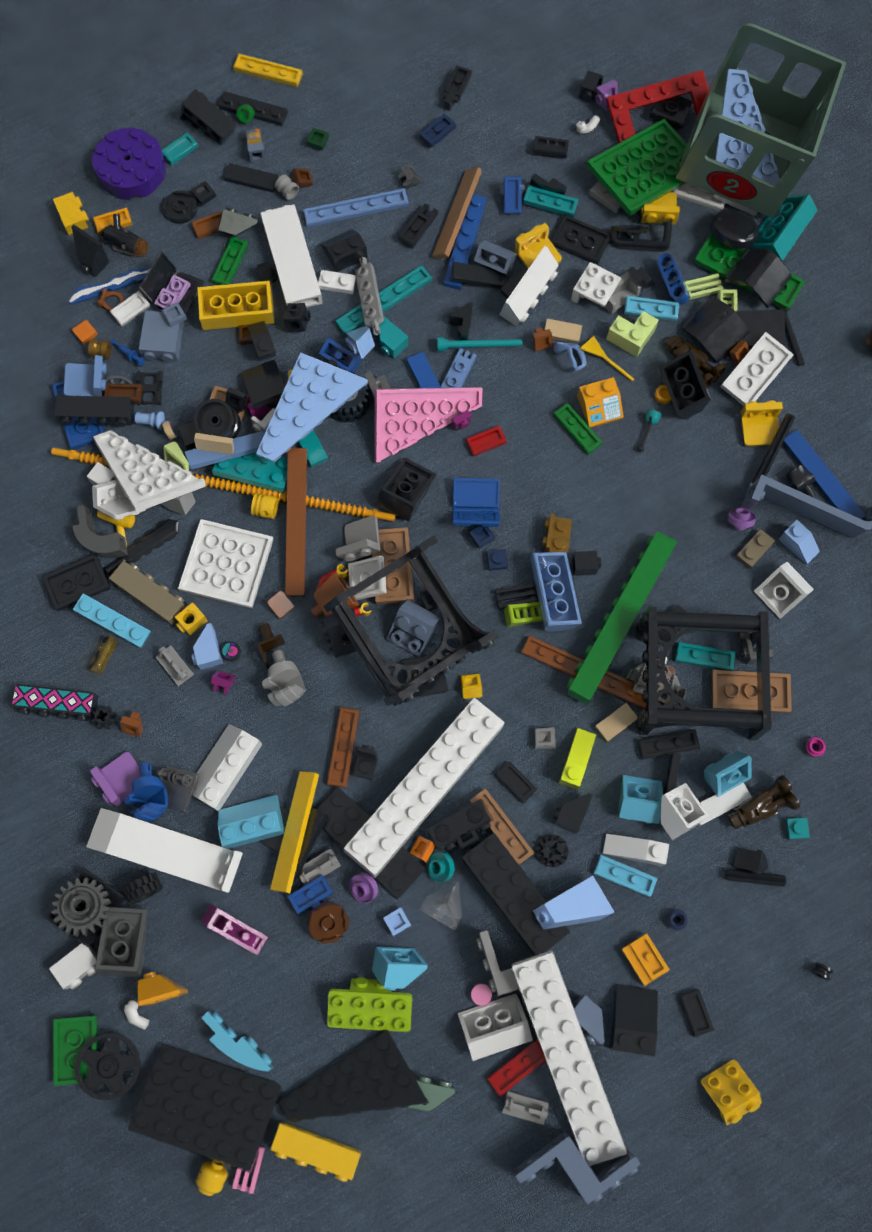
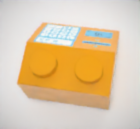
M614 377L579 387L577 398L587 425L590 428L623 419L620 391Z

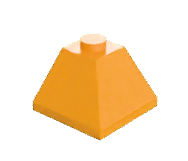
M156 972L143 975L144 979L138 980L139 1006H148L188 993L185 987L164 975H156Z

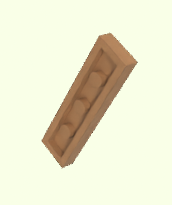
M486 788L470 800L472 804L479 799H483L494 819L490 823L491 831L496 834L519 865L534 854L533 850Z

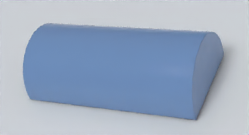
M532 553L530 561L545 630L556 632L581 625L582 622L567 553Z

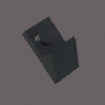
M472 302L467 303L449 316V325L458 326V335H461V340H468L473 309Z

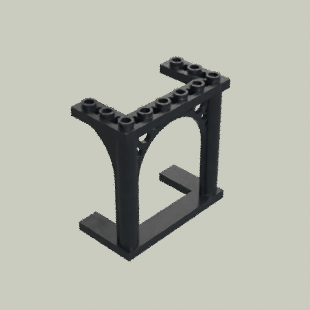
M434 535L354 587L352 586L337 595L323 606L327 613L332 611L386 696L383 698L386 706L391 704L396 706L408 702L415 697L414 693L420 690L418 686L423 683L425 685L431 683L436 679L434 677L439 672L441 675L451 669V664L454 662L459 664L466 659L465 655L469 652L474 654L477 651L487 649L494 644L493 640L498 637L495 630L485 632L476 627L463 614L424 552L438 543ZM407 562L410 563L438 607L443 620V637L438 649L429 659L415 665L397 664L385 658L377 650L347 603L348 599ZM451 626L452 631L455 630L456 633H449V627ZM455 638L458 640L459 646L457 648L448 646L447 639ZM443 649H446L449 652H453L444 654L445 656L441 654ZM428 661L432 662V666L428 665ZM392 666L395 669L392 673V676L390 675V672L392 671L388 669V667ZM401 669L405 670L407 674L404 683H399L397 679V674ZM416 669L418 674L415 673L412 677L411 671Z
M648 607L636 626V634L639 635V641L646 644V651H643L642 661L646 663V670H643L642 680L646 682V690H643L642 700L646 702V708L643 709V712L636 720V729H639V735H648L654 728L676 725L749 728V740H758L770 731L772 725L768 611H760L757 615L665 612L657 611V607ZM679 629V633L674 634L673 630ZM658 631H666L670 636V641L665 642L661 640L658 636ZM696 631L749 633L752 646L756 645L758 710L702 708L688 704L680 699L671 689L665 674V659L671 645L683 635ZM659 645L663 646L662 652L658 651L660 649ZM657 665H661L662 669H657ZM663 683L664 689L657 692V690L660 687V685L657 684ZM664 693L669 694L671 697L670 702L666 705L659 704V696ZM674 702L679 703L680 708L674 706V709H670Z

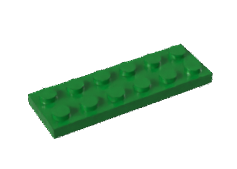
M711 233L695 258L694 263L714 274H719L720 277L725 279L746 250L728 248L718 242ZM791 274L792 277L772 302V304L784 308L787 312L805 283V280ZM735 284V285H737V286H739V287H741V288H743V289H745V290H747V291H749V292L755 294V293L752 291V289H751L752 287H751L750 285L745 286V285Z

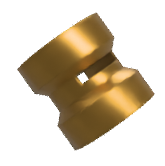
M96 339L89 341L88 353L90 357L95 358V355L103 356V359L110 358L112 350L110 341L103 340L99 342Z

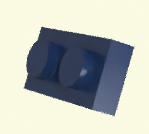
M442 114L420 133V139L433 148L456 128V123L446 114Z

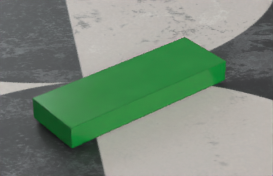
M231 237L211 279L213 284H231L249 246L247 241Z
M568 403L553 413L556 420L587 455L602 445L603 442Z

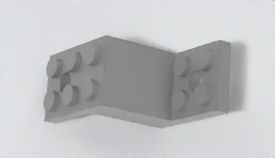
M488 930L480 932L476 943L479 951L484 952L485 959H482L485 972L489 971L492 978L488 980L491 991L496 992V995L499 996L520 989L512 968L500 972Z

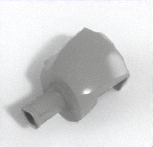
M277 650L272 653L274 664L269 667L268 678L262 681V687L272 691L268 694V697L275 706H288L301 698L306 689L297 666L294 662L285 660L284 651Z

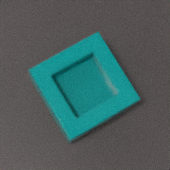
M807 818L785 820L788 840L810 838Z

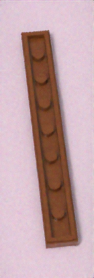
M291 448L288 451L286 596H305L307 448Z
M530 635L521 651L522 655L574 678L578 674L575 670L579 662L585 661ZM606 671L597 689L639 708H646V702H643L642 694L632 691L635 685L634 682ZM658 701L659 704L666 705V703Z

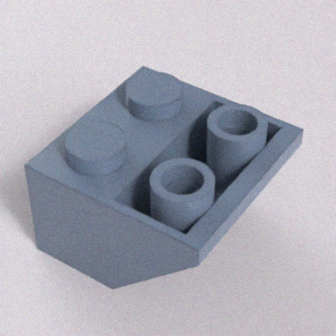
M407 600L399 608L387 640L420 657L432 638L441 618Z
M579 995L572 1005L585 1040L590 1044L602 1045L605 1042L602 1010L586 995Z

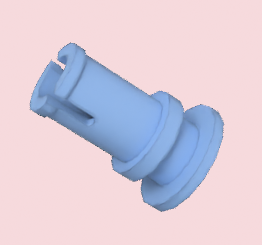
M161 411L158 414L154 412L152 414L137 412L135 414L136 424H146L151 427L157 426V429L162 430L165 415Z

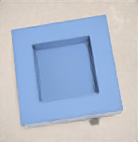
M401 907L383 918L393 936L411 926Z

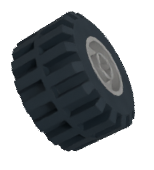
M366 385L361 388L334 413H331L330 416H334L337 421L342 419V422H346V420L354 422V418L359 420L361 414L364 416L366 409L368 410L369 386Z

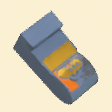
M260 128L246 130L251 163L265 161L266 157ZM262 152L258 157L252 155V153Z

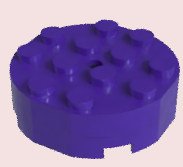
M121 128L109 132L98 143L93 152L92 163L101 186L119 199L130 200V197L140 195L141 198L153 193L165 178V160L161 147L153 136L141 129Z

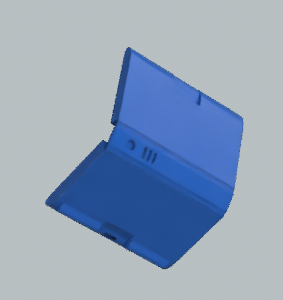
M454 478L453 524L455 526L482 525V527H498L500 525V479Z

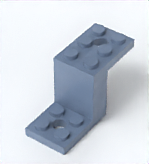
M564 1131L513 1169V1172L520 1184L524 1181L527 1184L537 1176L535 1174L541 1168L543 1170L548 1169L554 1164L553 1159L557 1158L588 1205L590 1202L592 1204L598 1202L603 1197L602 1193L607 1189L611 1191L618 1187L621 1183L619 1180L624 1176L630 1177L638 1171L637 1167L640 1165V1162L634 1154L628 1151L627 1154L595 1176L569 1135Z

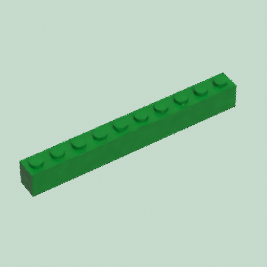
M658 531L654 537L650 535L645 545L648 547L646 552L641 551L637 559L640 563L637 567L633 566L628 575L631 577L630 581H625L620 589V592H622L621 597L615 598L611 605L614 608L612 613L607 612L602 621L605 624L603 629L598 628L593 638L596 640L594 645L590 644L585 652L587 658L584 662H579L575 670L578 672L576 677L570 678L566 686L569 688L567 695L585 705L589 704L677 541Z

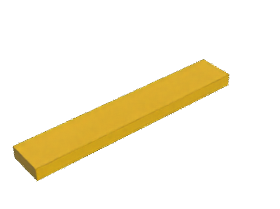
M299 772L270 890L283 893L291 892L319 774L315 772Z

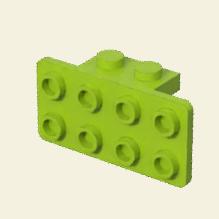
M363 977L352 978L350 990H329L327 1024L331 1028L409 1032L411 1029L412 995L410 993L392 992V990L383 988L379 980Z

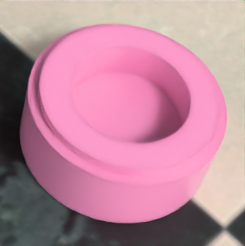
M485 984L474 986L471 991L473 1002L477 1005L488 1004L492 998L491 989Z

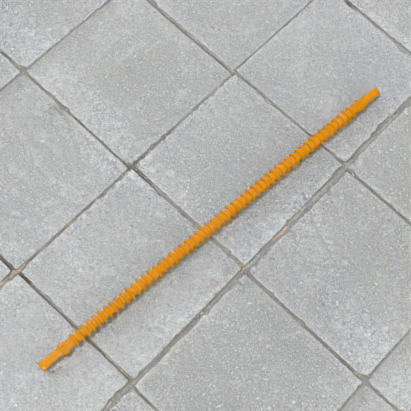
M54 447L51 450L52 455L67 457L69 460L90 462L92 465L99 462L102 465H106L107 468L109 467L104 457H101L100 454L95 456L94 453L90 455L89 452L85 454L84 451L79 453L76 450L69 451ZM192 473L196 478L204 479L205 487L210 485V488L215 486V489L220 487L221 490L225 488L226 491L230 489L231 492L235 490L236 493L241 491V494L246 492L247 495L251 493L252 496L257 493L263 496L278 497L279 501H287V491L281 493L270 489L267 490L266 488L262 489V487H252L250 484L247 486L246 483L241 485L240 482L236 484L235 481L231 483L230 480L226 482L225 479L220 480L219 478H209V476L204 477V475L199 476V474L194 475ZM307 495L306 506L309 505L310 508L315 506L316 509L320 507L321 510L325 508L326 511L331 509V512L336 510V513L341 511L342 514L346 512L347 515L352 513V516L357 514V517L360 515L363 518L365 516H375L377 519L395 521V514L380 512L378 509L372 510L367 509V507L351 506L350 503L346 505L345 502L340 504V501L337 503L334 500L330 502L329 499L324 501V498L319 500V497L316 499L313 496L309 498Z

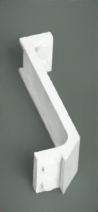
M103 808L100 809L86 846L95 851L107 853L226 893L230 891L243 854L236 850L232 851Z

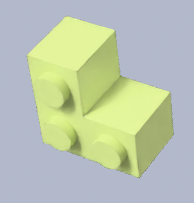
M644 311L635 324L618 316L609 328L606 340L637 357L655 332L659 320Z

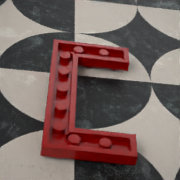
M697 71L607 97L606 102L618 143L635 135L629 111L690 94L697 117L708 90L704 71Z

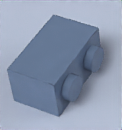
M485 240L479 244L474 261L507 274L512 270L517 253Z

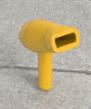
M100 510L97 512V517L116 525L117 532L126 539L124 528L133 527L135 515L125 516L123 519L117 520L102 513Z

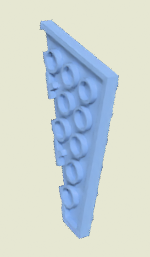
M728 69L721 115L765 133V127L761 121L762 118L753 96V89L749 83L747 71ZM719 133L715 160L735 169H740L753 150V146L726 134ZM772 153L765 154L753 175L769 183L777 184L780 178Z
M300 352L256 455L271 462H276L282 454L288 452L294 444L307 436L331 413L337 411L348 399H351L355 393L366 386L368 379Z

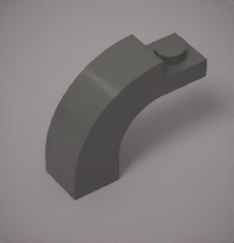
M85 505L77 507L78 514H76V518L79 524L72 527L76 538L85 548L105 558H118L128 555L124 536L118 532L103 536L97 535L92 510Z

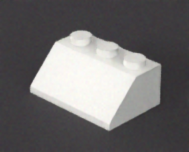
M517 993L458 1013L473 1061L532 1041L529 1024Z

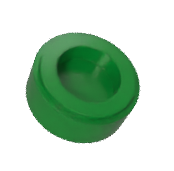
M248 104L241 105L236 111L237 118L242 123H249L255 115L253 108Z

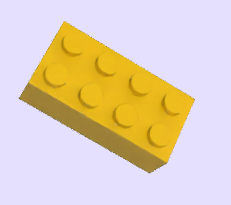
M270 281L198 287L199 319L203 330L239 327V325H251L265 321L266 324L275 323Z

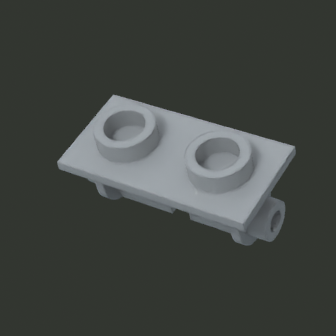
M171 645L168 648L162 647L159 649L158 652L160 654L156 656V659L178 686L194 675Z
M330 848L305 863L299 877L304 885H307L320 876L327 875L341 865Z
M507 1091L502 1113L544 1125L549 1103Z

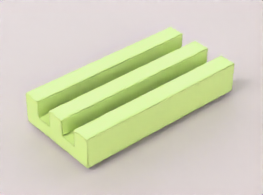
M719 274L685 281L690 295L689 300L717 294L719 290H724L723 286H721L722 282L719 280ZM716 286V288L704 290L706 288ZM703 290V291L691 293L692 291Z

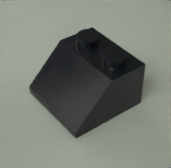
M353 229L321 243L325 254L336 272L360 262L359 259L361 257L368 258L367 246L360 234Z

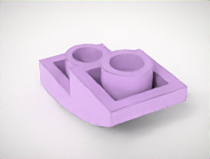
M173 275L167 288H162L154 304L165 309L177 302L179 303L191 284Z

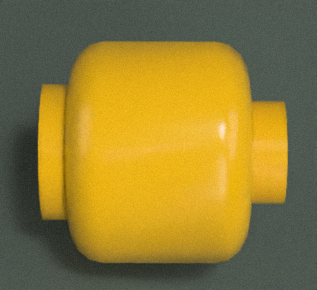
M214 1160L206 1161L202 1164L196 1178V1184L201 1193L213 1196L222 1190L228 1176L224 1164Z

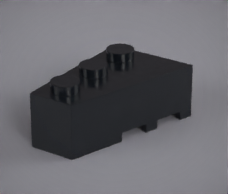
M194 89L182 102L180 119L193 123L192 127L195 129L199 127L204 130V134L222 146L233 134L236 126L234 120L230 116H226L216 104H212L202 92Z

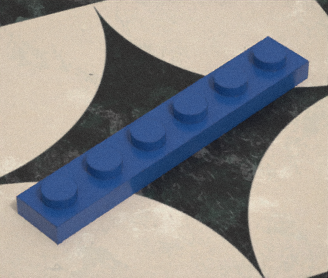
M473 194L459 229L445 276V287L461 290L463 282L452 281L453 262L469 263L487 197Z

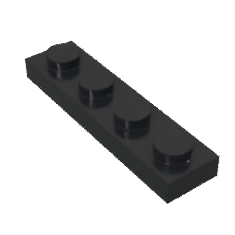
M223 91L218 103V107L221 110L235 114L238 107L248 104L254 110L255 115L253 119L278 126H283L288 114L287 108Z

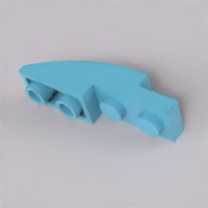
M208 1011L202 1017L215 1032L209 1040L224 1054L250 1068L267 1072L273 1068L270 1064L272 1062L271 1058L265 1052L261 1054L256 1049L258 1044L250 1036L248 1038L243 1036L237 1040L238 1035L232 1028L229 1027L227 1029L222 1024L224 1020L216 1011L214 1013Z

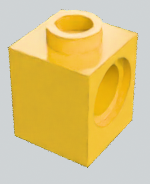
M193 602L175 616L178 621L176 626L182 633L186 631L190 636L208 622L204 614ZM194 617L192 623L186 624L187 618Z

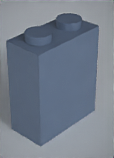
M145 310L139 344L141 356L147 360L178 361L184 321L171 327L163 312Z

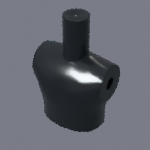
M803 464L786 473L791 488L798 491L803 490L806 495L811 497L815 496L810 488V485L815 482V476L808 472Z

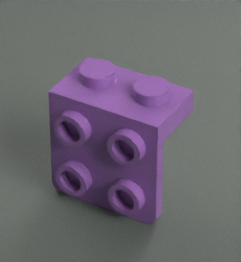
M125 752L102 769L96 766L90 770L93 775L91 777L92 782L97 788L100 786L104 791L102 793L103 798L108 804L111 802L116 806L123 803L124 799L132 793L131 783L140 777L139 765L129 752Z

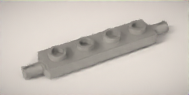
M361 257L359 259L360 268L356 269L355 273L364 321L368 328H373V334L378 335V333H381L379 325L384 321L374 266L370 262L367 263L366 257Z

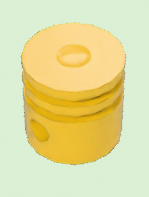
M255 493L251 505V515L254 516L256 514V516L275 519L279 504L278 497L263 496L262 494Z

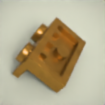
M551 513L550 518H546L544 529L548 530L547 536H543L542 547H545V553L566 552L568 555L572 519L554 517L555 513Z

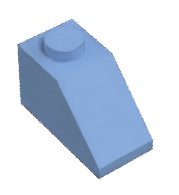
M798 520L778 539L806 565L820 552L812 533Z
M209 623L193 646L194 654H191L194 665H198L201 670L223 664L214 627Z

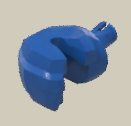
M146 762L139 765L140 777L131 783L132 793L124 799L126 805H138L140 807L130 812L133 818L150 823L166 811L168 793L162 780L152 776V764Z

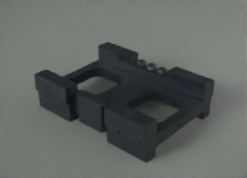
M137 371V384L143 386L141 404L161 405L163 371L158 373H141V371ZM156 376V383L153 385L144 384L145 377ZM154 392V401H143L144 393Z

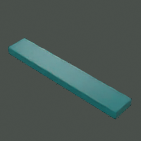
M422 265L379 292L382 312H385L432 281V277ZM361 304L335 320V324L345 337L347 332L365 325Z

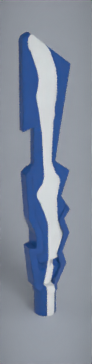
M142 267L139 270H131L128 273L124 272L121 276H112L109 282L78 287L69 303L72 305L98 297V293L102 292L103 288L116 291L134 282L139 283L144 280L150 268Z

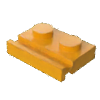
M647 933L621 949L643 986H646L670 970Z

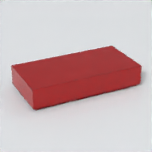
M496 426L466 438V443L474 457L506 444L507 440L500 426Z

